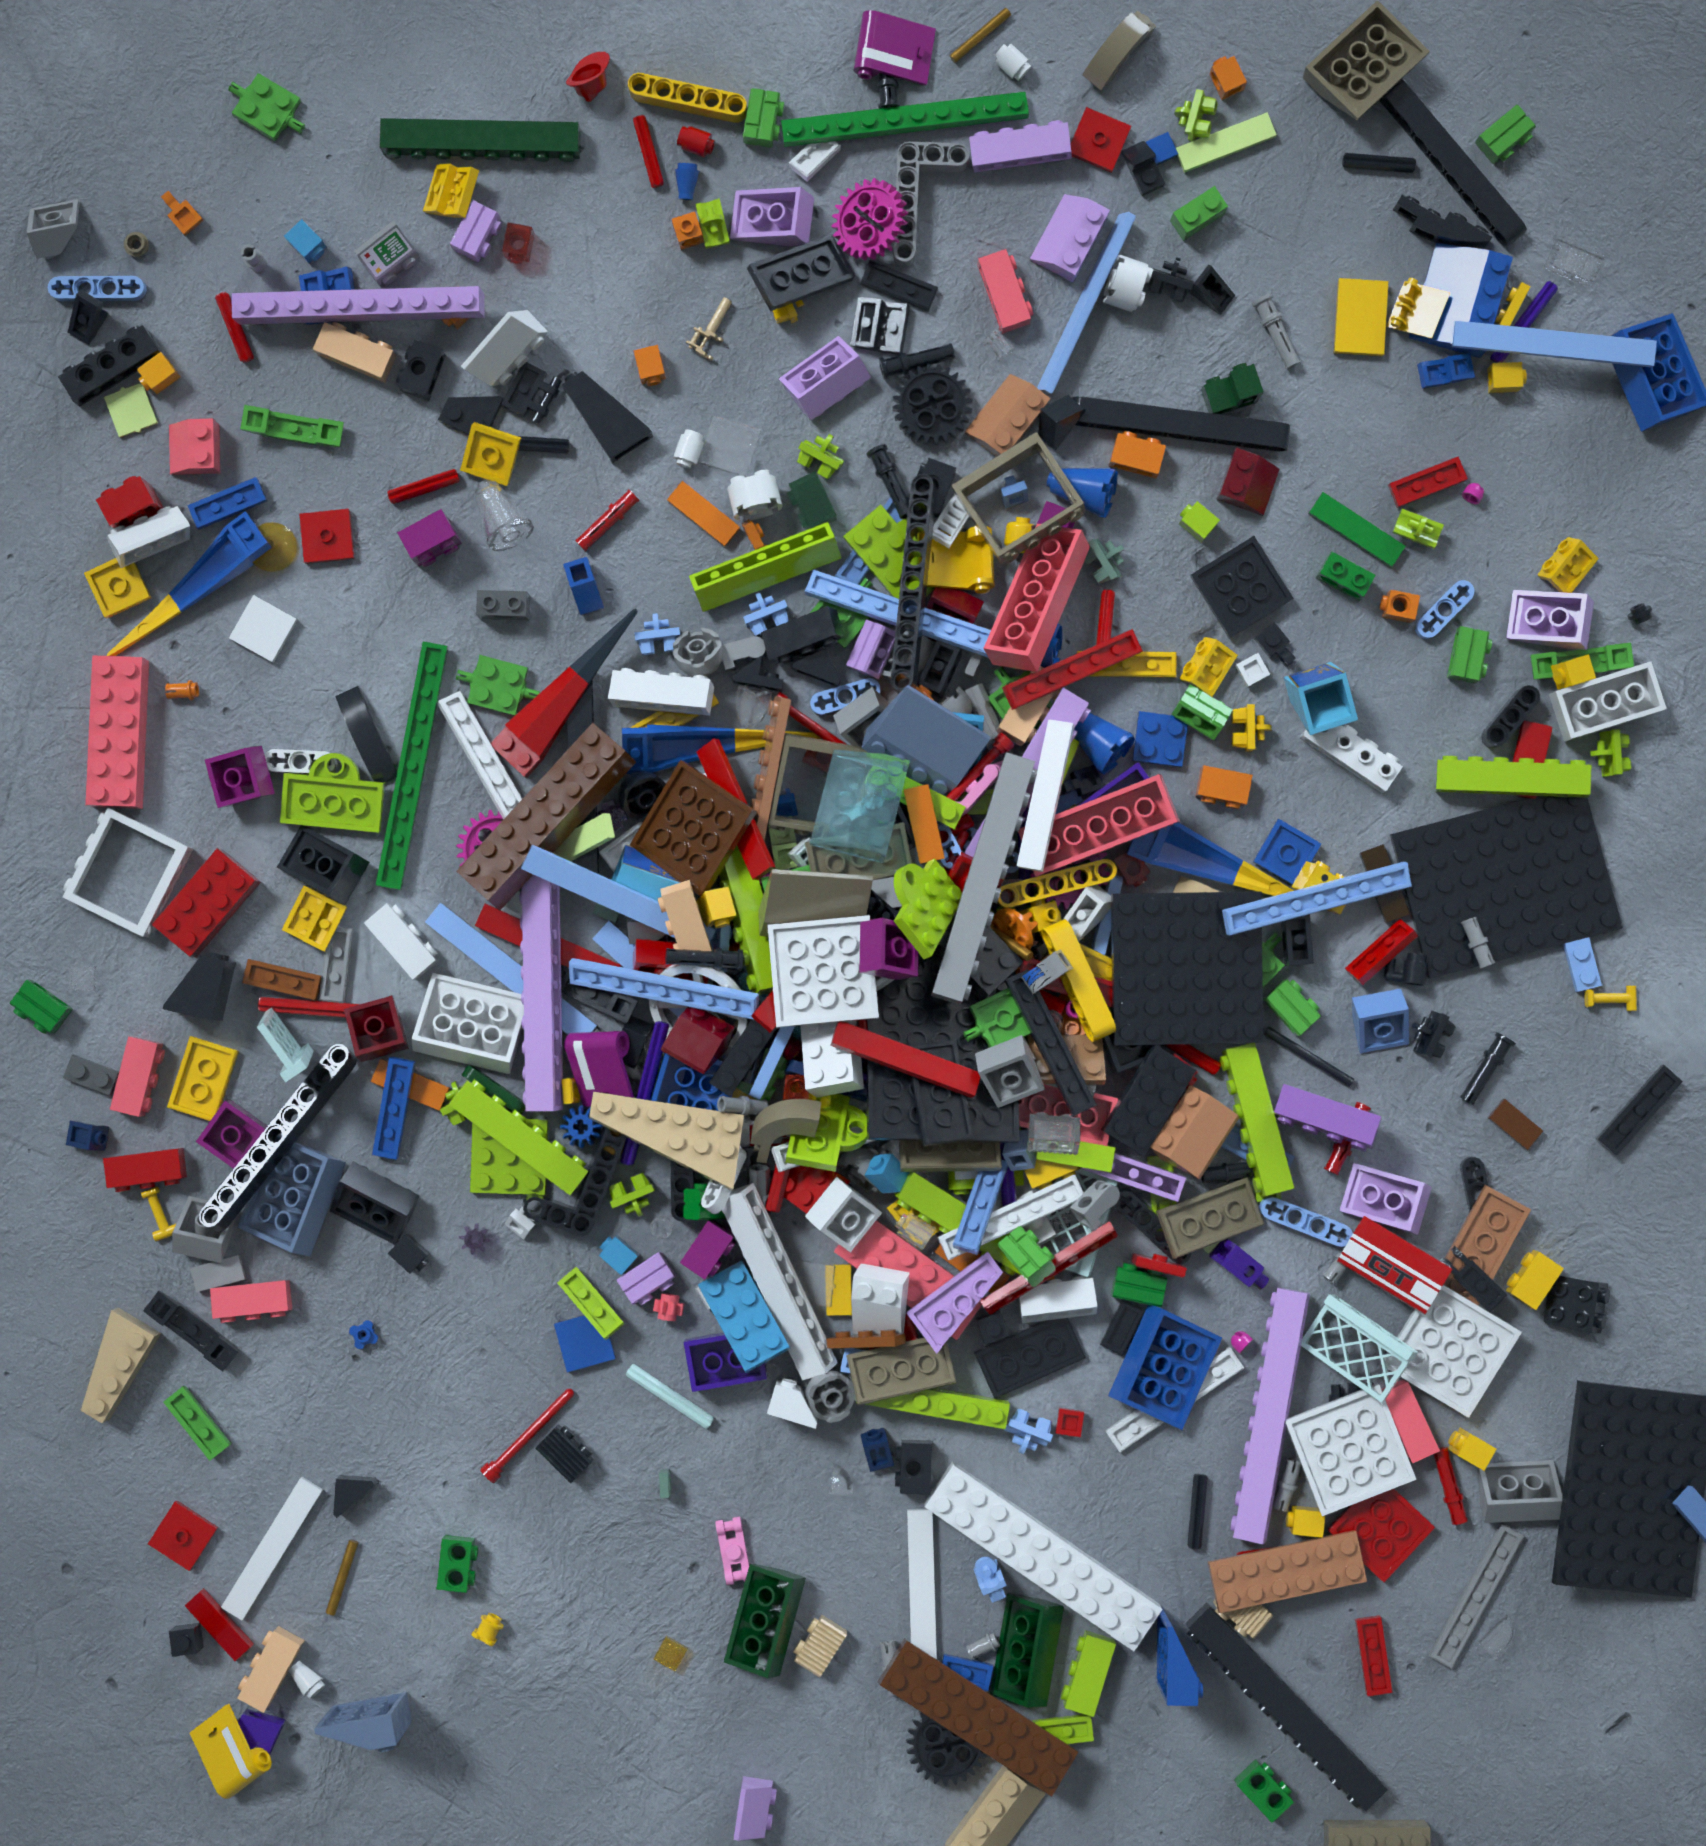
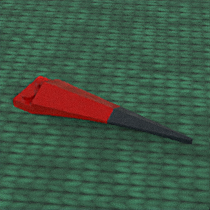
M636 608L629 612L505 724L506 727L490 743L525 778H528L544 760L588 685L638 612Z

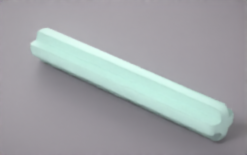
M632 1364L626 1372L627 1377L703 1428H709L713 1422V1416L637 1365Z

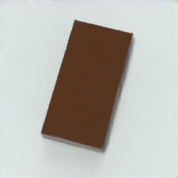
M1502 1099L1487 1117L1525 1150H1528L1543 1132L1540 1127L1506 1099Z

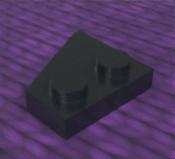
M500 396L448 397L438 421L469 435L471 425L474 422L488 427L492 426L504 399Z

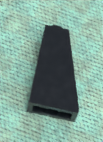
M574 372L564 379L565 382L562 386L611 463H614L653 438L652 431L647 425L585 372Z

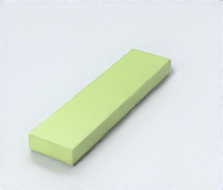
M1267 112L1210 134L1209 138L1202 137L1176 148L1178 152L1177 157L1185 173L1276 137V132Z
M603 813L576 828L553 854L571 862L615 838L610 814Z

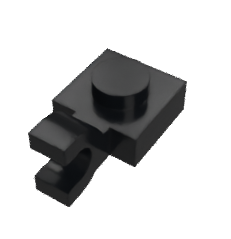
M1275 622L1254 638L1269 658L1276 654L1285 667H1288L1296 659L1285 647L1290 643L1289 639Z
M1091 765L1070 773L1072 780L1063 782L1059 796L1076 790L1078 797L1103 788L1096 767Z

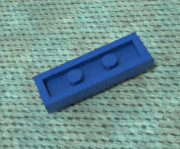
M255 477L187 506L196 528L200 530L265 503L267 499L259 479Z

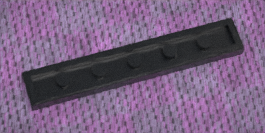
M1027 969L1006 979L1004 982L1072 1117L1095 1107L1097 1104L1040 991L1032 994L1021 978L1029 972Z

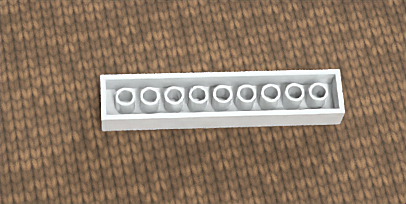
M953 1461L924 1502L925 1508L1132 1651H1135L1163 1610L1158 1602Z

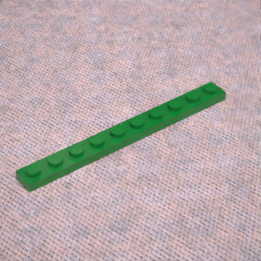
M1026 92L787 119L781 120L784 147L1028 119L1029 110Z
M425 641L422 643L376 886L402 890L449 648L446 645Z

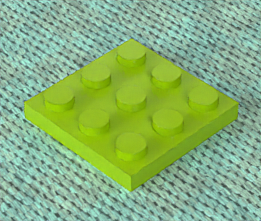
M526 1119L524 1121L531 1129L536 1125L546 1133L544 1138L548 1141L549 1119ZM472 1123L470 1193H536L546 1195V1177Z

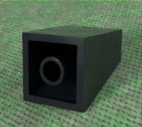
M209 952V957L200 956L164 1003L163 1010L208 1020L223 1021L236 962L229 961L230 956Z

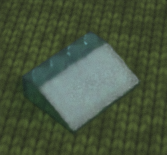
M834 750L810 845L884 863L910 760L887 754Z

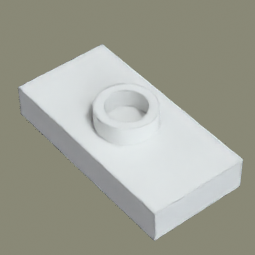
M836 141L808 144L789 162V167L808 182L841 150V145Z

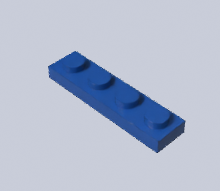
M392 1056L389 1058L372 1155L395 1160L399 1158L416 1061Z

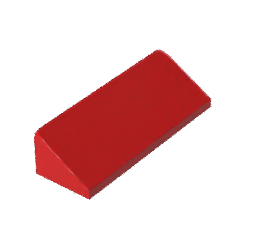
M1524 720L1521 724L1513 762H1519L1520 758L1534 759V763H1544L1553 727ZM1514 795L1525 799H1536L1537 797L1530 795Z
M204 1588L185 1605L190 1613L234 1661L254 1645L249 1637Z

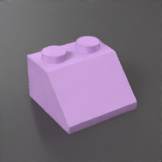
M743 1776L733 1840L765 1838V1831L771 1830L773 1815L768 1814L770 1804L775 1805L777 1789H772V1780Z

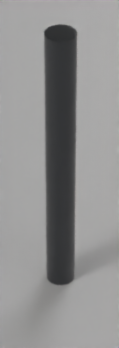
M1268 1027L1264 1035L1346 1086L1350 1087L1353 1083L1354 1078L1273 1028Z

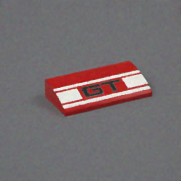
M1363 1216L1337 1260L1338 1263L1424 1315L1429 1310L1452 1271V1268L1366 1216Z

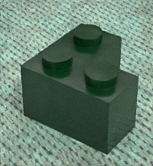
M1246 363L1232 367L1233 371H1230L1228 377L1220 379L1217 376L1205 381L1206 384L1203 385L1201 392L1208 413L1222 415L1258 402L1264 391L1254 364L1249 366Z

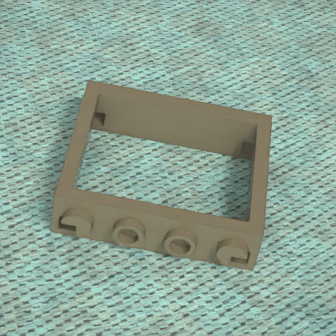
M1037 432L951 485L957 499L1000 564L1014 561L1020 552L1027 548L1032 549L1041 542V539L1048 535L1053 536L1057 534L1063 525L1079 520L1083 513L1086 512L1084 502ZM1038 452L1072 505L1001 549L967 496Z
M785 733L768 824H770V828L784 831L786 827L794 829V833L809 835V832L818 833L820 838H828L826 832L837 826L775 815L789 746L868 761L859 803L875 795L876 789L866 785L865 782L875 762L881 763L882 761L858 746Z

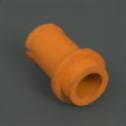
M188 680L187 683H167L165 686V691H176L166 693L167 699L189 698V700H193L194 697L199 696L198 683H193L192 680Z

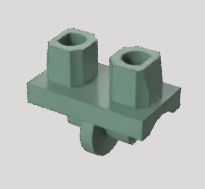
M1098 538L1089 541L1090 549L1084 561L1089 565L1096 559H1099L1102 567L1093 572L1097 582L1102 584L1109 580L1120 578L1122 574L1112 558L1117 565L1123 563L1124 560L1120 553L1125 550L1124 547L1120 545L1115 548L1113 543L1109 541L1105 544L1109 551L1107 553Z

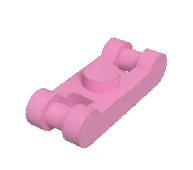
M989 764L985 766L984 776L979 782L974 780L965 790L968 794L962 801L957 802L966 807L962 816L967 814L995 783L1000 771L999 765Z
M734 1517L733 1520L726 1522L723 1520L715 1521L726 1585H733L734 1582L741 1580L745 1582L749 1560L741 1517ZM735 1530L736 1537H726V1532ZM741 1563L742 1570L733 1572L732 1564Z

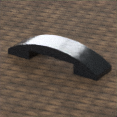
M359 686L335 696L350 734L373 781L385 783L396 778L398 771L385 748Z
M561 964V993L626 1024L629 1023L639 1001L620 993L570 984L569 968Z
M161 1291L155 1294L143 1310L160 1325L167 1326L204 1355L203 1357L222 1372H224L239 1352L225 1337L203 1319Z

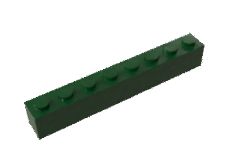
M380 118V149L383 155H386L388 158L398 159L401 158V155H408L415 159L436 156L438 159L447 160L451 156H459L464 160L485 157L487 160L495 161L499 160L500 157H510V160L513 161L534 158L536 161L542 162L549 161V158H559L563 162H572L574 159H580L581 129L578 122Z

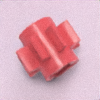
M662 1293L661 1299L656 1298L653 1311L658 1312L657 1318L666 1321H676L677 1315L682 1316L685 1303L679 1302L680 1296Z

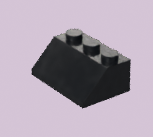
M353 1161L339 1182L330 1212L396 1245L415 1210L420 1195Z

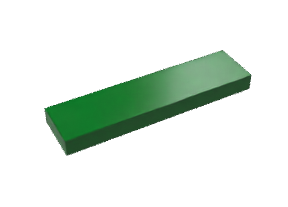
M1324 492L1321 493L1308 513L1390 568L1406 547Z

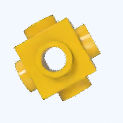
M1045 899L1031 902V908L1019 911L1021 915L1029 912L1032 913L1029 921H1037L1038 923L1031 930L1032 934L1039 932L1040 936H1042L1041 930L1061 921V913L1056 901L1046 903Z

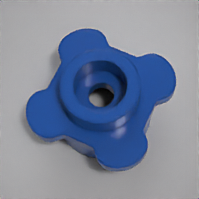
M365 1320L359 1326L353 1325L349 1329L350 1335L354 1337V1346L357 1349H363L365 1345L369 1343L375 1344L378 1341V1335L375 1334L373 1323L369 1320ZM362 1332L366 1333L365 1337H362Z

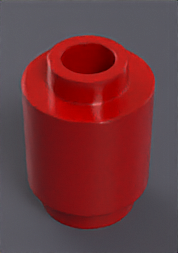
M683 126L677 138V146L682 147V150L703 158L707 154L712 153L715 145V140L712 139L711 133L692 126L688 128Z

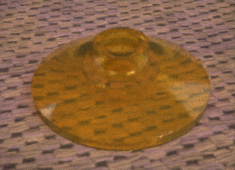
M269 522L258 526L266 540L274 542V548L266 551L254 560L253 564L268 572H277L288 567L294 560L297 552V542L293 533L286 526L279 523Z

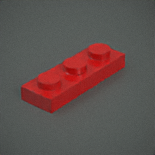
M1458 456L1389 483L1388 487L1398 508L1462 483L1468 478Z
M1399 919L1345 967V970L1363 986L1418 935L1413 928Z
M1380 1615L1355 1619L1366 1695L1374 1696L1392 1693L1382 1618Z

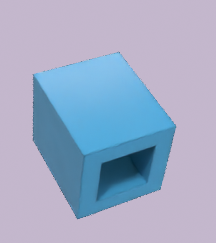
M302 219L284 235L288 243L308 263L312 260H318L324 254L326 245Z
M880 1154L873 1156L864 1176L881 1193H895L901 1191L910 1172H900V1161L893 1154Z
M618 1235L613 1239L609 1236L599 1247L603 1250L599 1256L620 1275L640 1255Z

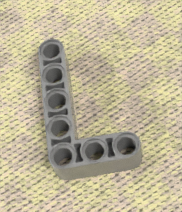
M904 142L898 148L896 190L903 195L901 197L903 201H910L913 206L910 209H904L908 214L902 217L903 220L908 222L907 225L911 227L912 231L908 234H898L896 237L899 240V244L895 242L893 244V260L897 266L907 268L915 260L919 171L960 173L964 171L969 161V151L964 145L956 143ZM905 152H911L915 157L908 161L903 159L902 155ZM935 153L940 158L932 162L927 159V155ZM955 154H960L964 157V160L957 163L951 157ZM909 176L913 178L914 182L910 185H905L901 182V179ZM902 249H906L911 255L908 258H901L897 253Z

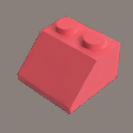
M213 418L187 419L169 425L171 475L220 474V427Z

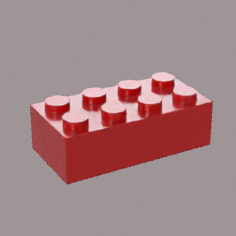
M217 848L152 925L189 957L197 958L261 881L228 853Z

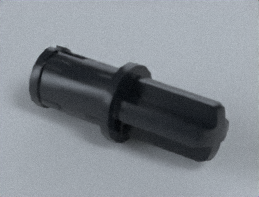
M1247 1162L1229 1165L1222 1163V1166L1208 1167L1201 1180L1203 1184L1223 1180L1229 1182L1230 1179L1250 1177L1252 1170Z

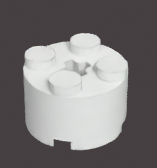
M1118 255L1115 262L1119 263L1117 269H1111L1104 290V296L1107 297L1103 299V303L1129 312L1136 311L1137 307H1141L1146 293L1142 290L1145 282H1149L1153 269L1148 267L1146 263Z
M769 470L757 471L753 476L749 477L740 475L730 479L731 484L728 486L727 491L736 520H740L739 516H745L746 520H757L772 515V509L778 507V511L782 509L783 506L776 478L770 475Z

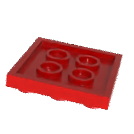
M1391 1489L1348 1506L1327 1530L1333 1535L1355 1530L1363 1564L1381 1581L1385 1582L1435 1527L1395 1489Z

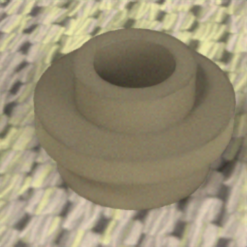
M132 232L124 240V249L132 257H141L147 253L149 241L144 234ZM141 242L140 248L134 249V243Z

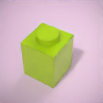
M1197 501L1193 506L1188 504L1180 513L1182 519L1179 525L1202 543L1220 519Z

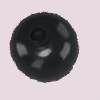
M649 771L631 773L622 781L618 791V800L623 811L631 819L644 822L666 783Z

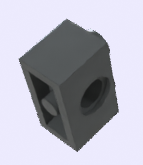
M477 590L476 615L479 619L529 620L530 595L527 591Z

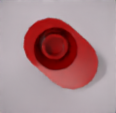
M599 51L584 57L578 62L566 81V84L573 87L576 93L584 97L587 102H592L607 85L605 69L610 61L609 54Z

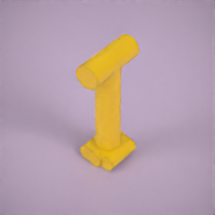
M1626 986V993H1594L1592 990L1584 991L1586 1007H1592L1594 1003H1626V1011H1637L1636 986Z
M158 1186L141 1193L143 1199L147 1197L159 1230L152 1232L155 1242L172 1236L176 1224L168 1225L157 1193L160 1192Z

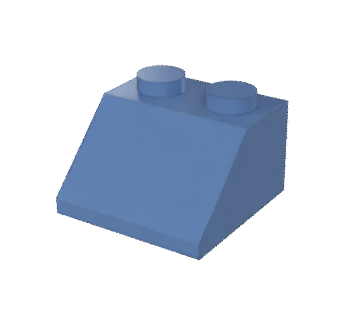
M1401 989L1352 998V1017L1360 1053L1409 1044V1008Z

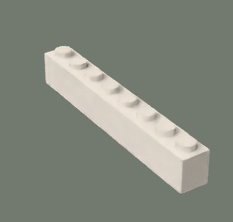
M754 1183L733 1189L722 1212L726 1216L765 1303L790 1346L788 1351L802 1380L826 1374L838 1362L832 1349H827L825 1334Z

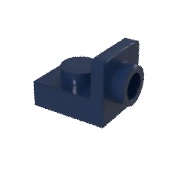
M70 1120L66 1145L85 1150L105 1151L109 1126Z
M885 1428L871 1429L860 1435L870 1472L894 1466Z

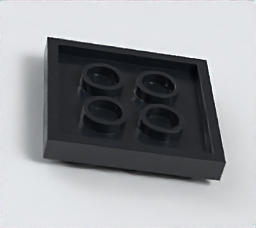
M1252 536L1190 575L1229 639L1294 599L1255 536Z

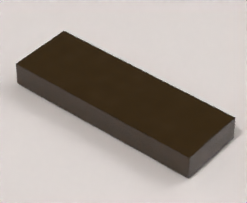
M1384 844L1359 853L1366 872L1391 865ZM1401 890L1375 896L1385 923L1410 914Z

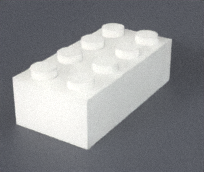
M1652 662L1549 694L1564 742L1667 709Z
M858 1020L843 1021L858 1027ZM837 1022L800 1025L805 1090L815 1097L864 1089L861 1057L830 1046Z

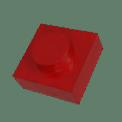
M1059 1407L1055 1433L1081 1437L1084 1411Z

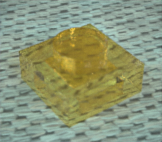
M666 1635L653 1659L675 1672L688 1647Z

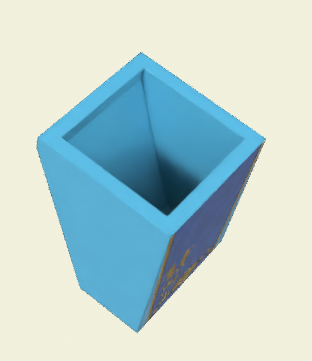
M1325 663L1283 677L1289 700L1309 735L1358 720L1346 672L1333 663Z
M627 844L624 846L611 878L612 881L657 901V898L661 897V888L680 883L675 877Z

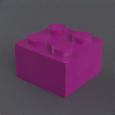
M442 509L397 532L410 558L418 567L421 565L427 567L437 561L436 557L442 554H452L458 550V545L462 544L449 518Z
M262 745L247 747L205 759L217 808L233 806L275 794Z
M878 918L860 922L859 973L893 980L918 976V951L895 924L894 920Z
M225 1100L196 1142L234 1169L268 1126L234 1101Z
M708 1220L680 1263L704 1280L708 1275L713 1278L722 1264L718 1261L722 1254L727 1256L736 1243L732 1240L734 1237L733 1233L715 1220Z

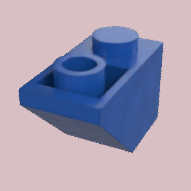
M583 557L564 563L563 566L580 615L604 609L589 559Z

